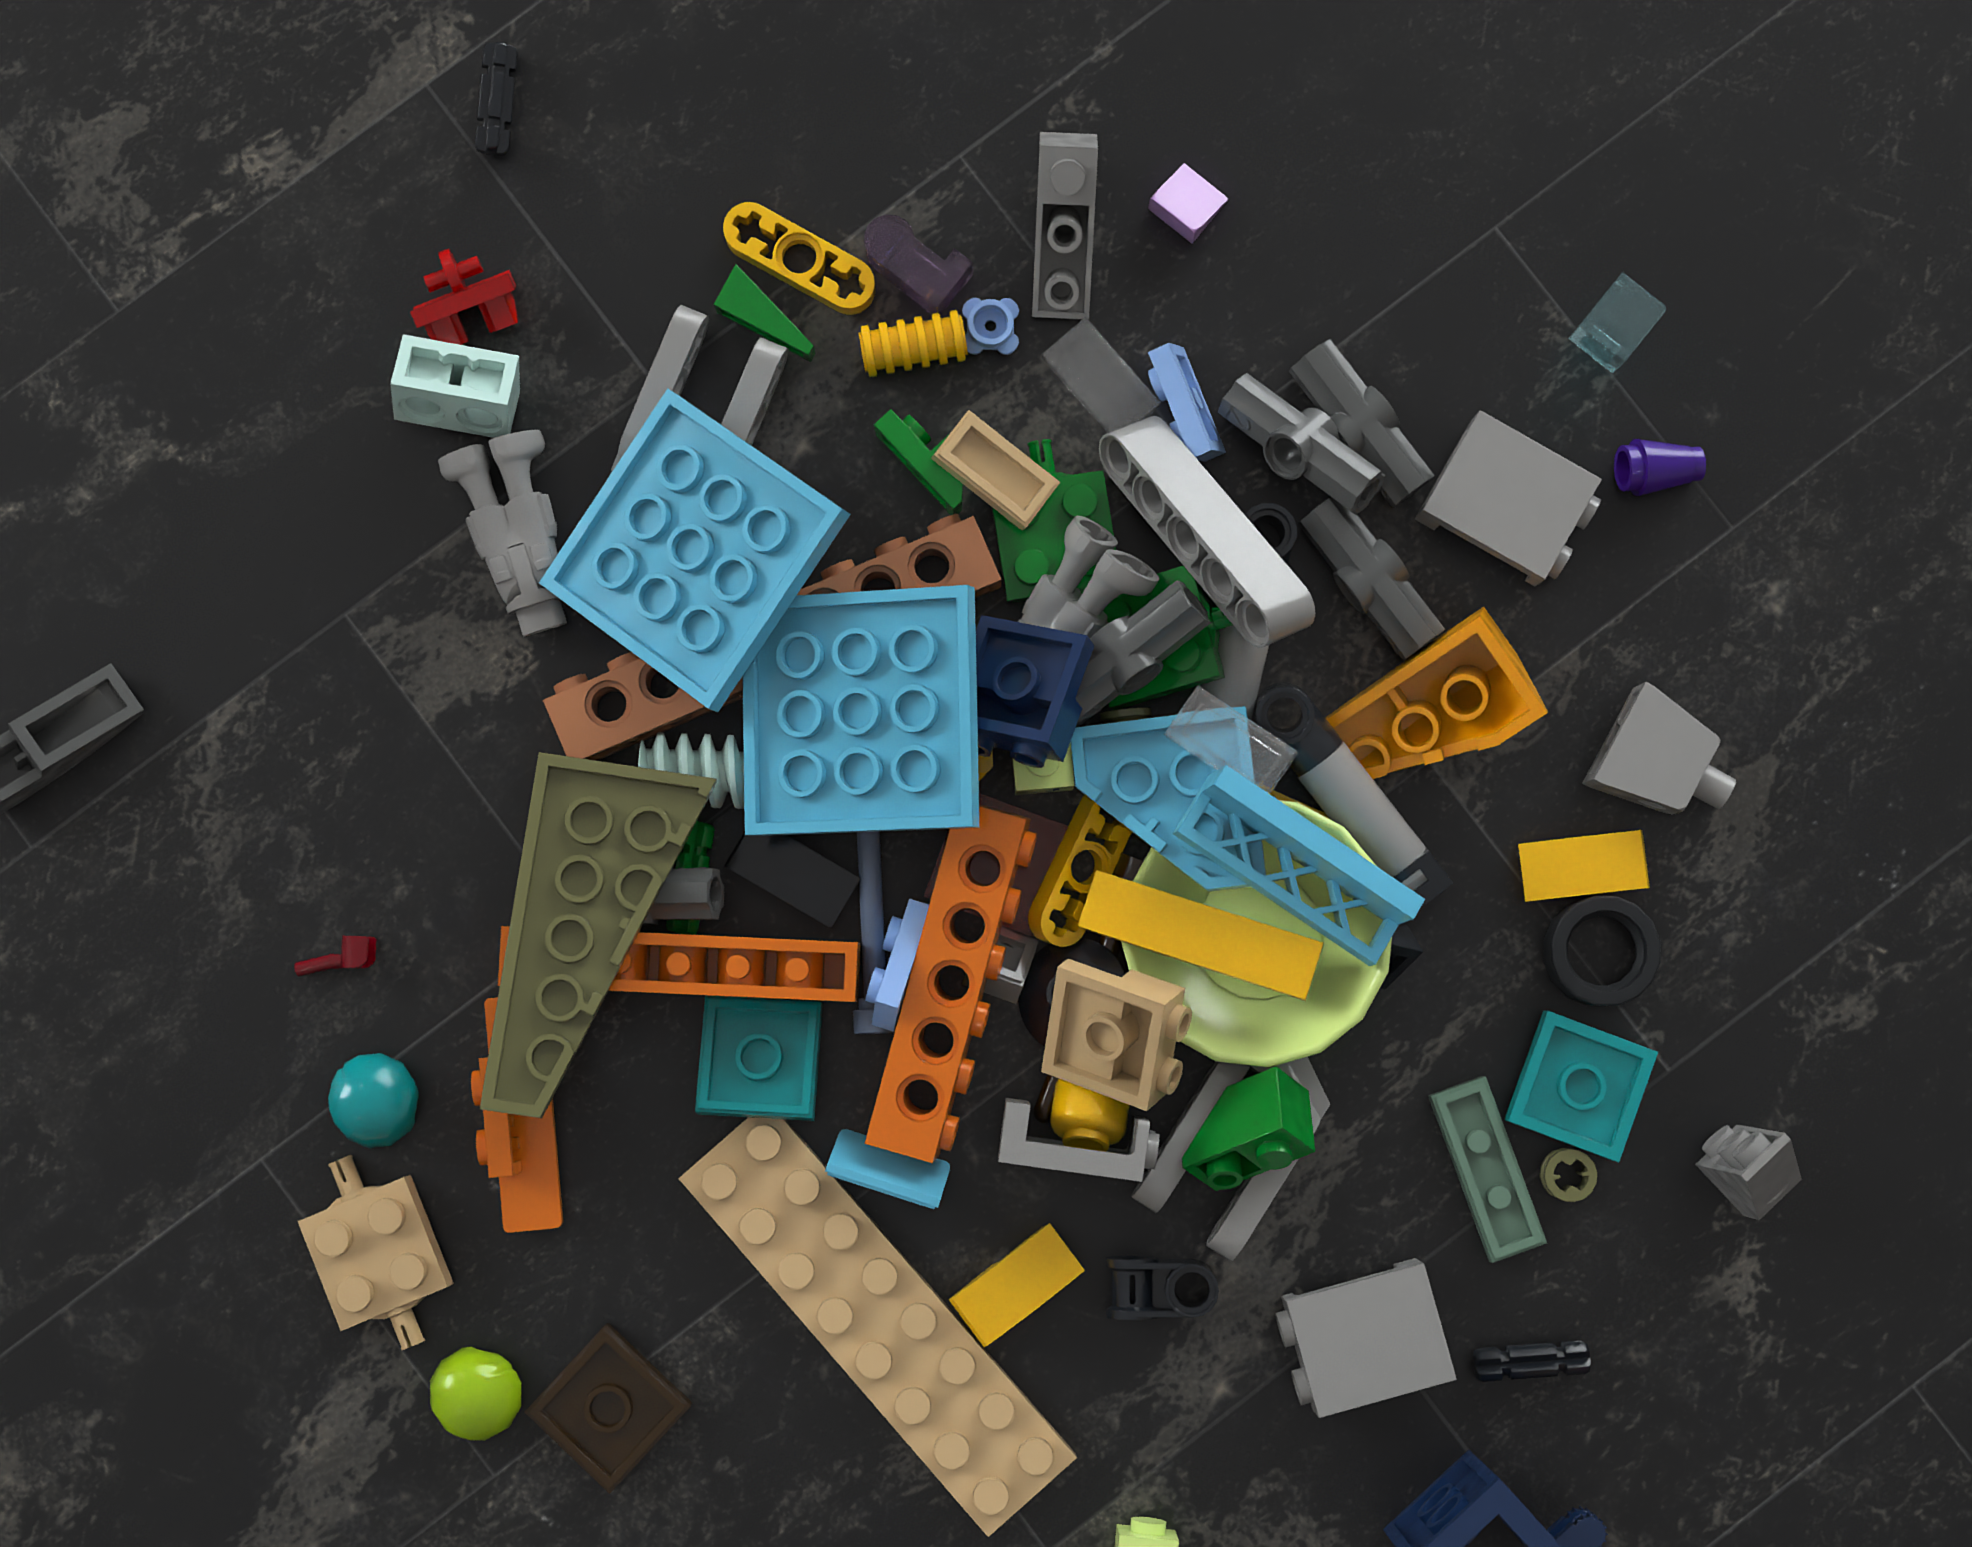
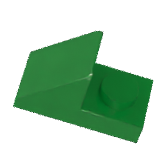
M890 409L874 424L876 436L950 515L959 514L962 511L963 484L931 459L947 436L930 451L926 445L932 439L923 427L912 416L907 415L901 420Z

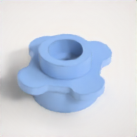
M971 298L966 301L962 308V314L967 319V333L965 337L968 353L977 355L983 350H998L1003 355L1013 353L1019 344V339L1014 334V319L1019 314L1018 305L1010 298H1003L1000 301L995 299L981 301L979 298ZM992 321L996 324V328L993 331H988L985 328V324Z

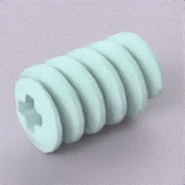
M663 732L657 733L651 749L646 748L644 741L641 740L638 767L715 778L717 783L709 797L711 807L721 808L727 793L730 792L735 808L744 809V752H739L734 735L727 736L721 751L715 750L710 734H704L698 750H692L687 733H681L675 749H669Z

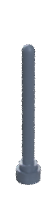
M880 831L857 832L864 998L858 999L859 1010L853 1011L854 1034L895 1033V1030L893 1032L872 1025L875 1004L865 1001L875 967L886 970L885 950H882L885 936Z

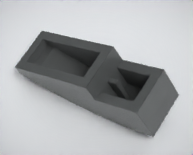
M112 663L8 723L9 730L0 735V815L62 776L144 713L143 707Z

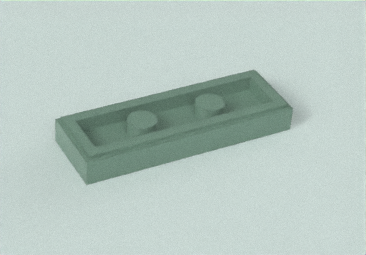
M1481 1076L1428 1095L1489 1262L1494 1263L1546 1244L1544 1232L1486 1076Z

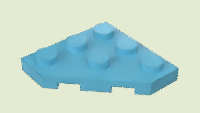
M1246 706L1075 728L1071 739L1075 786L1078 790L1208 892L1251 887L1173 835V832L1208 775L1227 765L1255 784ZM1208 803L1194 829L1214 842L1233 839L1228 816ZM1242 825L1244 836L1254 834ZM1262 841L1248 843L1247 849L1252 868L1266 875ZM1235 846L1224 848L1237 857Z

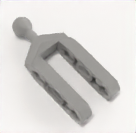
M683 305L677 308L626 425L611 471L614 470L667 388L679 396L681 395L705 338L709 324L708 315ZM761 337L751 352L721 423L722 426L751 446L778 385L789 352V348Z
M1308 1057L1277 1065L1278 1068L1309 1090L1314 1134L1323 1115L1330 1106V1102ZM1215 1061L1158 1150L1155 1170L1146 1169L1143 1174V1182H1138L1131 1197L1157 1213L1186 1170L1182 1168V1157L1225 1088L1243 1080L1249 1069L1258 1074L1270 1068ZM1298 1159L1292 1161L1285 1168L1269 1170L1243 1180L1214 1226L1206 1246L1229 1261H1233L1250 1238Z

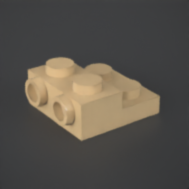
M1067 959L1057 967L1041 1072L1148 1111L1166 1094L1171 1095L1175 1091L1182 1075L1183 1063L1180 1060L1174 1059L1173 1056L1176 1042L1183 1040L1192 1019L1191 1008L1183 1006L1185 988L1132 969L1124 976L1119 977Z

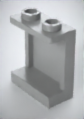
M1480 410L1467 426L1416 515L1415 520L1432 530L1441 525L1527 574L1528 576L1525 581L1533 586H1537L1546 579L1547 575L1556 579L1563 570L1573 551L1565 543L1575 526L1584 530L1595 514L1601 499L1593 494L1602 479Z
M1005 1098L998 1162L1143 1182L1144 1168L1155 1170L1159 1134L1156 1131L1149 1130L1150 1121L1145 1117L1132 1115L1127 1148L1109 1147L1106 1152L1064 1146L1061 1140L1026 1136L1030 1113L1029 1101Z
M1413 1258L1393 1264L1394 1269L1300 1295L1290 1293L1281 1296L1285 1310L1275 1313L1284 1347L1295 1345L1301 1368L1291 1370V1374L1301 1405L1311 1403L1313 1411L1321 1418L1457 1380L1423 1262Z

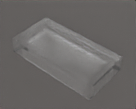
M1086 317L1042 354V359L1107 433L1146 419L1160 407L1161 402Z
M1197 685L1164 733L1166 738L1215 771L1227 765L1269 794H1271L1298 755L1296 750L1199 685Z

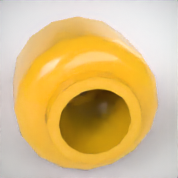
M1062 1079L1057 1080L1050 1122L1055 1134L1062 1138L1064 1146L1106 1152L1109 1149V1145L1119 1142L1125 1136L1129 1113L1128 1104Z

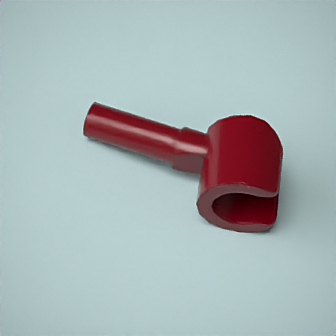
M342 936L341 954H329L296 962L294 964L297 976H303L332 968H370L376 960V937Z

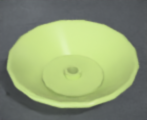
M1279 800L1375 865L1345 827L1298 802ZM1263 840L1266 875L1282 872L1277 848ZM1152 847L1133 879V882L1324 943L1307 999L1303 1001L1121 942L1129 971L1132 969L1185 988L1183 1006L1191 1008L1192 1019L1187 1034L1181 1042L1216 1062L1270 1068L1323 1052L1363 1020L1389 972L1392 937L1376 965L1368 966L1254 888L1245 887L1208 892ZM1292 859L1294 869L1303 868L1302 865ZM1314 873L1296 877L1301 901L1313 909L1331 905L1326 881ZM1284 880L1274 881L1286 890ZM1341 892L1343 903L1353 901ZM1363 906L1345 910L1350 933L1369 945L1383 920ZM1333 913L1323 914L1335 923Z

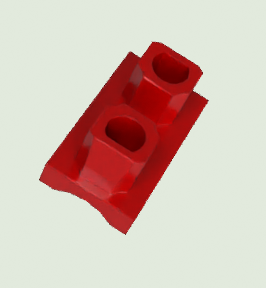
M448 248L438 252L443 269L425 275L423 278L429 292L450 285L452 292L413 307L414 310L410 311L416 327L424 326L431 340L462 345L468 342L469 338L458 312L470 307L479 306L490 333L518 323L515 299L512 294L516 284L509 269L466 286L464 279L484 272L479 258L474 256L457 263L453 253Z

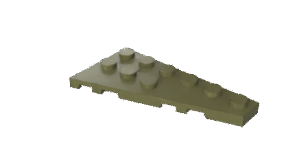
M539 752L480 1103L481 1110L543 1118L717 783V779Z

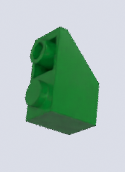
M1277 1066L1227 1086L1184 1153L1182 1168L1213 1190L1218 1191L1237 1187L1243 1180L1269 1170L1285 1168L1292 1161L1314 1153L1315 1143L1309 1090Z

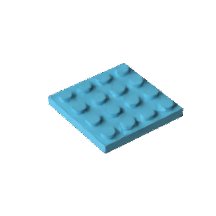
M667 388L539 584L706 708L719 712L851 514Z
M956 585L796 595L743 675L745 835L771 836L980 828L974 587Z

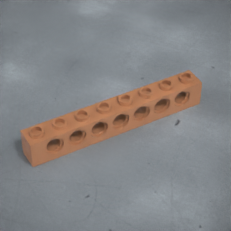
M953 514L930 524L927 527L929 535L911 543L907 542L906 537H899L874 549L876 558L855 566L853 560L849 559L826 568L820 573L823 578L822 581L803 589L801 588L797 595L860 592L864 590L866 584L871 580L883 578L890 581L896 589L969 585L975 588L976 599L1001 588V577L974 516L961 521L959 514ZM927 556H938L948 564L949 571L943 580L937 583H926L915 573L917 564ZM632 652L608 662L609 672L588 680L586 674H579L553 686L556 694L543 700L566 756L595 761L640 743L641 740L644 741L654 737L658 732L668 731L713 711L706 708L681 688L668 698L653 696L651 681L658 671ZM743 676L722 707L743 698ZM609 692L623 693L626 698L624 714L615 721L607 722L601 720L598 714L600 699Z

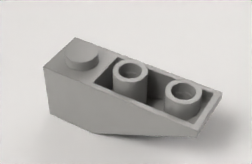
M1040 132L1032 317L1089 319L1098 160L1097 134Z
M1726 1125L1716 1131L1702 1146V1150L1706 1155L1695 1164L1743 1216L1760 1220L1802 1180L1792 1141L1784 1132L1736 1125L1733 1129Z

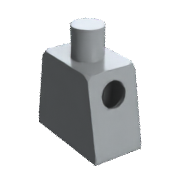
M1644 682L1632 689L1582 784L1672 815L1683 812L1692 796L1718 810L1721 809L1730 797L1735 787L1736 779L1709 765L1720 745V738L1655 686Z

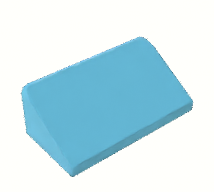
M842 1129L839 1132L825 1172H828L827 1175L931 1209L938 1208L950 1171V1164L947 1161L937 1158L933 1163L864 1144L867 1135L848 1129Z

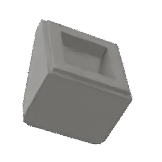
M985 923L983 924L978 940L984 933ZM1002 927L997 945L1006 947L1004 962L998 980L987 979L984 993L1016 1004L1039 940ZM1001 943H1008V944L1011 945L1012 947L1006 946V945L1001 944ZM965 973L962 985L969 987V978Z

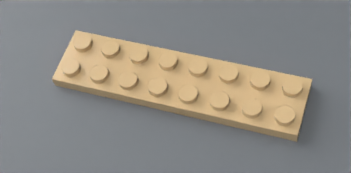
M748 1117L678 1179L989 1537L1077 1458L1076 1453L840 1181L835 1177L827 1175L828 1172H825L826 1165L786 1119Z

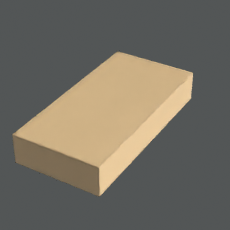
M970 410L964 414L931 457L934 462L1021 530H1024L1060 484L1056 478Z

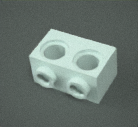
M403 334L390 383L394 420L492 438L510 434L520 394L519 356Z

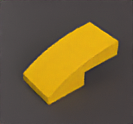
M1642 830L1518 844L1525 902L1650 888Z
M1049 1223L1041 1227L999 1262L988 1267L952 1296L949 1301L982 1346L986 1347L1039 1308L1085 1270Z

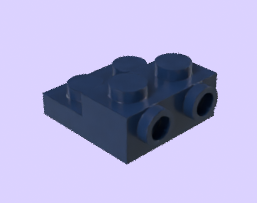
M981 615L976 628L978 756L989 757L994 747L1011 751L1010 756L1015 761L1034 768L1044 767L1046 759L1064 761L1082 711V707L1075 698L1094 648V644L1087 635Z

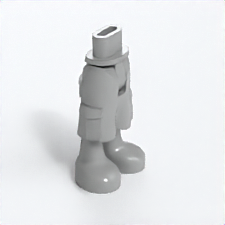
M520 431L502 435L488 441L509 497V502L505 506L498 503L490 476L491 465L484 445H470L441 457L438 460L441 475L445 480L458 482L467 492L475 510L469 513L470 517L466 518V523L475 549L480 558L486 561L496 588L507 605L505 607L507 613H516L523 637L567 624L561 599L539 584L558 554L554 539L557 537V522L554 519L549 496L541 492H533L530 479L531 461L541 455L545 448V441L541 431Z
M1075 516L1066 528L1064 536L1065 552L1056 574H1044L1041 576L1029 599L1026 600L1022 610L1024 615L1018 622L1083 634L1091 639L1098 630L1109 623L1107 615L1103 610L1113 599L1123 593L1133 596H1145L1155 588L1159 577L1152 568L1140 559L1123 551L1114 550L1118 542L1104 527L1086 517ZM1096 565L1091 580L1081 594L1077 586L1090 568Z

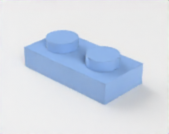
M1167 343L1149 351L1148 354L1154 368L1148 370L1149 379L1158 398L1162 402L1168 401L1175 421L1169 424L1173 432L1198 461L1206 462L1226 453L1184 347Z
M909 899L903 919L894 916L891 918L882 949L891 952L886 970L875 967L865 1001L875 1004L872 1018L873 1026L893 1032L895 1030L929 904Z

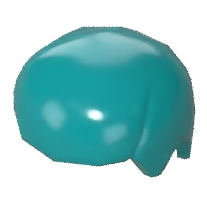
M382 1053L358 1055L345 1062L343 1068L338 1069L335 1074L328 1096L329 1112L334 1124L348 1140L367 1148L391 1146L413 1128L419 1092L414 1079L402 1062Z

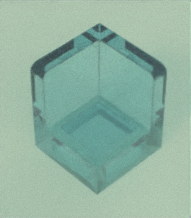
M1622 272L1568 339L1610 372L1614 373L1629 358L1665 313L1666 306Z

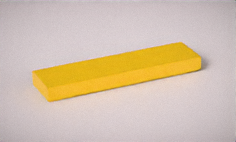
M1098 870L1095 871L1078 923V927L1303 1001L1307 999L1324 946L1323 942Z

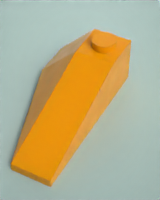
M1482 607L1325 718L1372 779L1386 776L1387 773L1416 765H1428L1443 761L1444 758L1457 754L1498 746L1546 715L1548 710L1519 656L1485 607Z

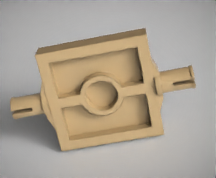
M353 1155L328 1164L342 1197L337 1198L326 1210L298 1221V1224L340 1331L369 1319H387L390 1317L401 1345V1351L425 1341L412 1308L417 1306L427 1295L449 1287L454 1282L411 1175L384 1186L364 1187L353 1161Z

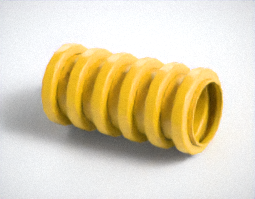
M957 310L950 311L949 317L941 318L939 313L932 314V320L923 321L922 316L914 317V323L905 324L904 319L896 320L897 326L887 327L886 322H881L878 324L879 329L870 330L868 325L861 326V332H858L865 372H868L869 377L877 376V370L886 369L887 374L895 373L894 367L904 366L905 371H910L913 369L912 364L921 363L922 368L930 367V361L939 360L940 365L948 364V358L956 357L958 362H963L966 360L965 355H968L962 316L958 315Z

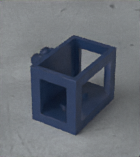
M1469 1449L1383 1529L1395 1547H1466L1496 1516L1503 1521L1525 1547H1602L1603 1542H1606L1605 1537L1608 1535L1605 1532L1607 1527L1602 1524L1603 1521L1600 1518L1597 1519L1598 1517L1593 1512H1590L1589 1509H1583L1580 1506L1577 1509L1572 1507L1571 1511H1566V1516H1561L1546 1530L1504 1482Z

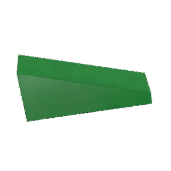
M735 264L714 302L716 312L769 341L789 348L790 352L811 362L816 354L814 345Z

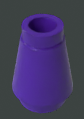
M1633 439L1629 445L1619 446L1614 458V475L1618 488L1623 492L1631 491L1635 496H1642L1691 483L1692 481H1701L1706 472L1705 454L1699 446L1690 447L1687 445Z

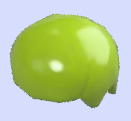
M472 1346L461 1348L441 1360L430 1380L431 1409L443 1428L454 1436L473 1441L487 1440L508 1429L520 1410L521 1380L517 1372L512 1368V1364L503 1356L479 1350Z

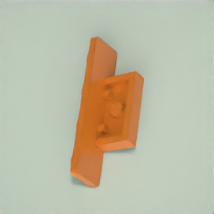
M498 997L488 998L484 1003L488 1054ZM488 1057L479 1058L480 1070L472 1071L471 1090L475 1106H480ZM553 1098L543 1118L483 1110L485 1129L477 1130L476 1133L477 1158L480 1165H488L489 1178L499 1177L504 1231L513 1233L559 1228L563 1224Z

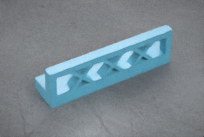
M1227 765L1208 775L1173 832V835L1368 966L1376 965L1398 925L1413 920L1425 901L1423 897ZM1208 803L1228 816L1233 839L1214 842L1194 829ZM1242 825L1254 834L1244 836ZM1265 840L1277 848L1282 872L1263 875L1252 868L1247 844ZM1235 846L1237 857L1224 848ZM1292 859L1302 865L1303 868L1294 869ZM1314 873L1326 881L1331 905L1313 909L1301 901L1296 877ZM1284 880L1286 890L1274 881ZM1341 892L1353 901L1343 903ZM1363 906L1383 920L1369 945L1350 933L1345 910ZM1333 913L1335 923L1323 914Z

